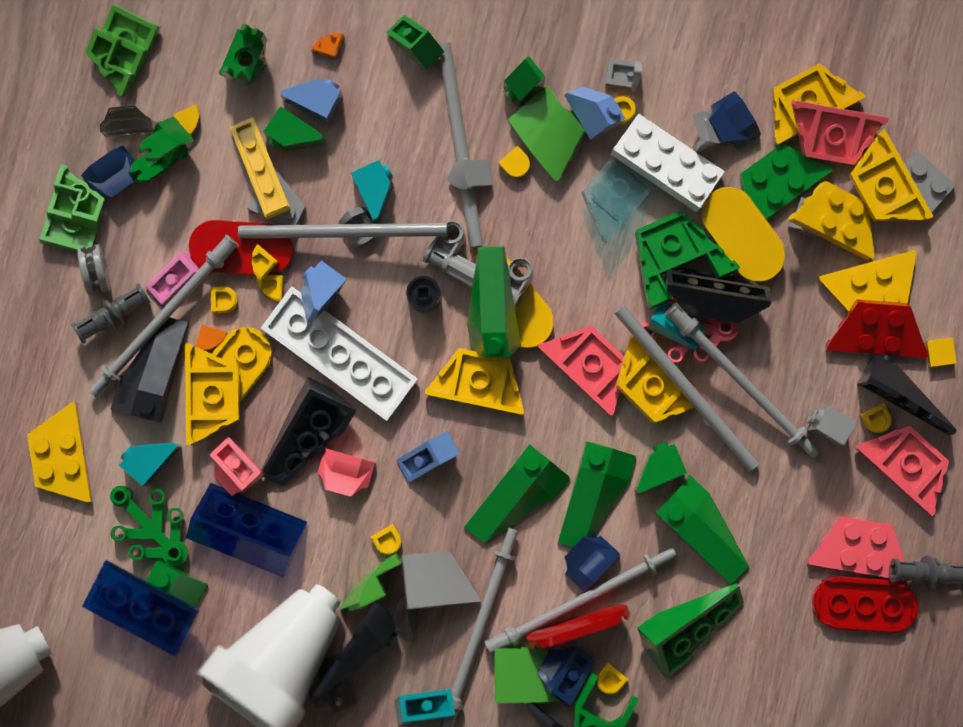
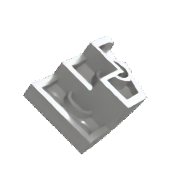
M451 552L401 556L407 609L481 602L479 595Z

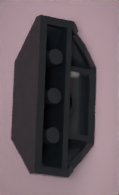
M691 268L666 270V289L687 315H692L695 318H709L725 323H739L770 307L772 303L770 287L765 285L759 286L757 283L741 277L728 275L717 279L713 272Z

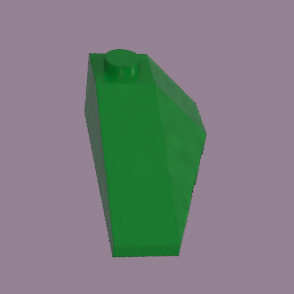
M505 246L479 247L477 252L467 327L471 348L486 358L511 357L521 346Z
M585 442L558 543L574 547L583 536L590 538L593 536L628 484L636 458L635 455L596 443Z
M529 444L464 527L482 542L486 543L553 499L570 477Z
M689 475L654 514L732 585L749 565L710 493Z
M736 583L661 611L637 627L643 646L665 678H668L685 666L693 658L691 655L693 650L700 643L705 645L710 640L708 638L710 632L716 626H723L744 604L740 586Z

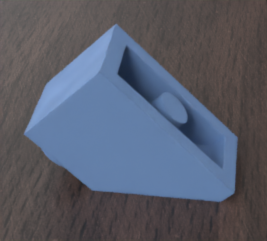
M315 79L284 89L280 94L284 101L328 123L343 95L341 90L338 89L339 85L329 79H325L324 82Z
M586 87L578 88L564 95L590 140L606 134L626 119L613 96Z
M320 261L315 268L310 266L302 277L305 282L300 291L306 319L311 325L340 293L346 281L345 277L323 261Z
M446 431L398 458L397 462L408 482H411L458 456L460 452L449 432Z

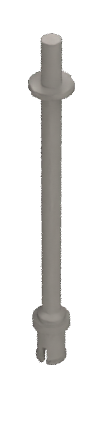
M226 234L225 238L212 252L209 250L206 253V262L118 359L110 367L106 365L101 366L104 374L88 390L94 397H97L112 380L117 383L121 381L117 374L210 272L225 265L223 262L239 247L230 236Z
M674 303L664 315L680 329L679 333L683 337H692L790 435L787 441L789 445L798 443L812 458L819 454L820 451L804 436L807 429L803 426L797 429L698 329V321L695 318L691 319L677 303Z
M508 528L501 551H493V554L498 556V560L452 689L455 716L440 719L436 727H453L458 711L463 708L461 695L508 560L515 561L516 557L510 555L518 531Z
M671 547L652 558L645 554L643 555L645 562L518 628L506 627L505 631L484 641L491 656L495 655V648H508L512 645L514 647L518 646V642L527 634L648 571L656 575L657 571L655 568L677 557L676 552Z

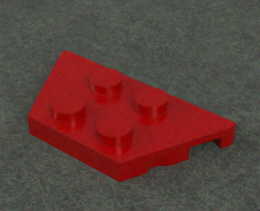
M856 299L849 309V314L842 319L838 325L839 329L831 340L828 339L825 346L827 350L918 358L928 357L909 303Z

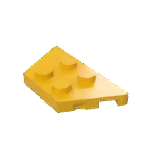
M820 63L774 87L772 95L774 141L776 146L798 135L791 104L792 99L846 109L863 100L865 95L861 91L857 92L848 86L846 81L839 76L832 75L830 70Z
M883 129L850 173L849 177L873 221L931 219L934 216L889 135Z
M828 181L820 183L813 191L812 196L807 197L801 203L802 206L798 211L791 214L788 218V221L867 261L874 259L870 216L862 199Z
M916 250L817 278L819 283L823 284L830 291L833 298L846 309L848 314L856 299L908 303L917 253Z
M631 334L616 382V387L651 423L694 408Z
M185 343L186 445H192L240 420L239 367L189 343Z
M458 348L449 362L425 390V395L520 415L524 414L510 358H486L476 351Z
M72 402L27 434L35 487L84 502H93L77 402Z

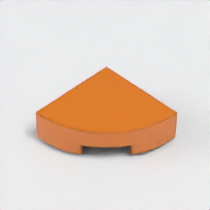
M331 33L322 37L314 43L311 52L336 60L344 34Z
M202 324L195 346L204 351L213 349L223 341L228 332Z

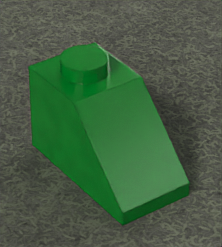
M403 15L386 32L413 61L426 70L435 64L438 58L445 52L428 30L406 15Z
M530 56L525 58L504 80L505 89L503 93L511 103L516 101L519 106L544 88L545 75Z
M281 106L263 130L264 135L267 137L266 142L277 150L282 147L289 151L321 145L325 142L324 135Z
M666 441L652 447L654 452L648 454L635 486L637 494L687 473L675 444L668 445Z
M163 560L155 562L144 583L145 586L194 608H196L208 585L175 566L168 565Z

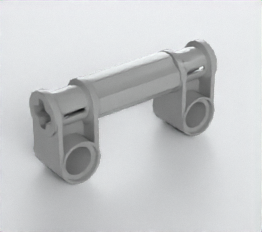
M456 221L446 222L448 224V233L458 231L460 233L459 237L455 240H449L446 238L447 236H436L427 248L423 262H430L442 269L443 273L472 288L476 264L458 255L466 241L463 227ZM522 257L512 260L508 266L515 310L533 279L532 266L527 259ZM519 267H524L528 270L527 274L523 277L515 276L514 271Z

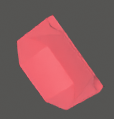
M227 437L210 454L215 462L214 477L231 496L240 491L246 492L265 475L258 465L230 437Z
M325 448L318 474L322 477L325 490L352 497L359 490L369 487L375 462Z

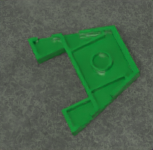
M683 210L641 227L635 232L649 310L669 302L672 298L661 278L662 275L666 274V270L678 269L703 257L706 258L717 279L724 278L740 269L738 263L734 260L731 261L718 244L715 245L705 236L706 233Z

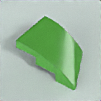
M112 4L104 27L94 29L85 53L92 62L98 65L99 71L116 88V93L123 97L140 72L161 26L118 5Z
M546 86L508 120L539 163L559 183L563 179L562 173L568 161H572L576 148L581 143L586 131L575 115L563 107L552 89Z
M63 164L60 165L54 182V192L46 211L47 218L39 242L44 245L78 253L79 248H93L100 226L105 199L96 191L91 190L86 182L78 179Z
M398 553L375 566L353 587L340 607L342 615L361 608L387 594L382 585L383 581L380 574L402 563Z
M495 648V703L559 701L547 692L546 684L537 674L549 652L548 648Z

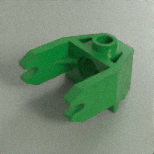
M242 24L241 28L236 31L219 75L246 87L253 83L257 75L263 73L266 66L264 58L267 38L265 34L257 28L252 29L249 25ZM251 56L253 58L252 63L249 66L240 65L243 57Z
M174 116L157 122L152 135L142 141L138 151L140 154L149 151V153L133 162L128 174L131 176L139 173L140 175L135 182L148 183L166 171L175 162L183 160L190 154V147L194 141L193 137Z
M591 672L574 702L573 727H589L591 725L596 727H625L639 699L632 695L617 719L608 721L587 708V697L598 678V675Z

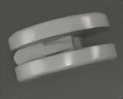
M97 244L93 245V248H79V267L87 295L96 294L95 281H99L102 293L109 292V275L101 246Z

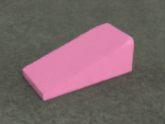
M180 252L145 287L161 306H164L181 290L200 267L192 260L189 252Z

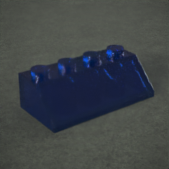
M210 483L191 516L186 538L284 578L297 550L307 521L238 493L231 496L225 488Z
M108 560L104 561L82 605L83 608L175 657L184 649L200 612L198 608Z

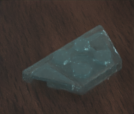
M614 156L611 157L581 193L600 237L605 244L656 187L654 183Z

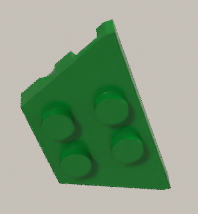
M782 143L740 174V181L743 191L748 194L767 219L833 170L831 167L811 157H806L801 152Z

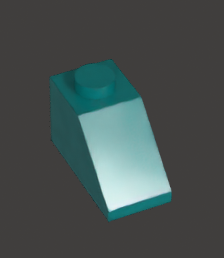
M377 160L351 172L374 223L380 221L392 188L389 180L393 179L388 165L382 166L380 160Z
M178 443L136 445L134 448L130 446L120 457L123 461L119 466L141 486H148L181 446Z
M451 689L401 695L394 700L398 727L422 724L455 716Z

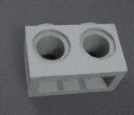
M831 406L819 408L818 411L815 409L807 421L810 424L807 431L832 446H844L857 422Z

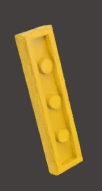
M254 117L230 126L266 219L291 210Z

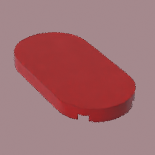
M209 220L197 226L192 232L189 239V253L192 260L201 268L206 262V253L209 250L212 252L227 234L239 247L223 262L225 265L222 268L213 269L211 272L255 275L252 268V254L258 244L278 261L268 274L276 275L291 262L293 243L290 238L239 239L238 237L239 226L274 224Z
M833 576L823 580L816 587L812 596V609L817 619L822 624L838 630L899 633L907 629L915 621L919 610L917 597L906 584L900 581L891 582V580Z
M627 605L605 607L538 629L529 634L526 639L531 649H536L538 644L540 648L553 647L615 627L622 622V617L628 620L630 612Z

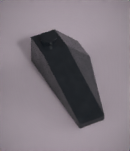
M169 317L146 342L120 379L121 381L117 384L110 410L162 423L189 322Z

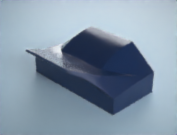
M735 91L711 105L713 111L709 120L723 143L734 144L739 150L761 136L754 117L742 98Z
M123 145L111 150L95 161L81 176L91 190L112 198L134 182V175L130 176L128 173L135 160Z
M583 536L564 556L567 565L565 575L583 592H586L611 566L620 553L602 536L597 538Z
M571 646L563 650L551 649L537 674L546 684L547 692L565 706H571L595 660L577 646Z

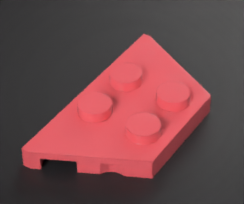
M793 99L791 103L802 154L806 157L851 165L856 164L862 156L863 150L869 147L875 139L873 136L889 120L885 116Z
M593 326L563 335L551 341L541 343L538 346L553 363L609 416L614 414L620 390L616 387V382L624 356Z
M908 425L858 444L855 447L856 450L929 516L935 514L939 493H941L943 476L947 471L949 460L915 429Z
M839 516L832 525V529L820 542L817 550L809 557L807 564L890 578L889 565L891 560L894 558L899 559L900 562L905 561L893 525Z

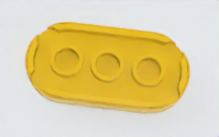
M723 187L713 191L703 204L702 220L712 237L724 250L726 256L731 261L734 260L740 266L738 272L752 281H765L777 275L784 265L785 246L752 199L743 190L733 187Z
M518 268L514 271L515 276H524ZM529 284L520 304L515 310L521 341L520 347L524 348L536 347L544 343L552 332L554 322L551 309L533 286Z
M247 327L232 330L212 353V355L239 367L240 403L265 373L272 361V346L268 338L259 330Z

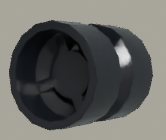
M419 276L411 280L407 286V300L414 310L428 313L438 307L441 293L439 285L434 279L428 276Z

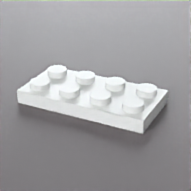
M640 114L636 116L611 152L612 156L695 212H698L725 172Z

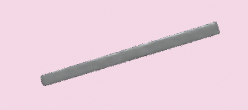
M441 43L439 45L445 52L440 56L456 161L458 162L461 158H468L469 160L451 43ZM474 188L461 189L470 248L482 247L483 241Z
M447 223L250 225L238 227L239 239L448 236Z
M622 305L614 312L617 318L749 472L755 469L759 462L626 306Z

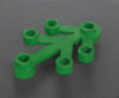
M116 486L110 493L111 502L116 506H123L143 528L115 526L110 532L111 538L115 541L154 539L161 547L144 548L140 544L133 545L129 549L130 558L133 560L163 558L165 563L170 566L183 564L188 557V548L181 541L183 511L180 508H172L168 511L167 519L171 522L169 539L162 532L163 502L166 499V494L163 490L154 489L149 493V500L152 503L151 520L132 500L133 493L129 487ZM119 491H122L125 495L122 501H118L116 498V494ZM155 492H160L162 495V499L159 502L153 499ZM173 511H178L180 514V518L177 521L171 518ZM120 528L123 530L122 538L115 536L116 529ZM138 547L141 549L142 554L140 557L133 555L134 548ZM172 548L178 549L179 555L177 558L171 557L170 551Z

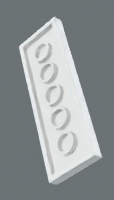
M292 286L261 327L262 330L386 421L389 420L418 380V378L325 310L312 325L309 324L306 319L301 292Z

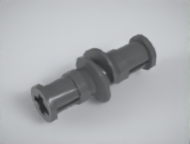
M139 283L135 285L136 288L123 296L120 295L111 303L103 298L101 300L103 308L92 312L90 316L77 324L74 322L71 324L83 344L86 343L87 338L99 331L105 330L109 325H111L114 331L117 330V320L125 324L122 317L128 316L133 310L145 303L147 305L151 303Z
M929 555L924 556L920 562H900L899 559L893 558L889 565V577L891 582H898L899 580L918 583L922 581L927 582L930 590L936 588L937 582L948 585L950 583L961 584L963 586V565L940 564L937 558Z

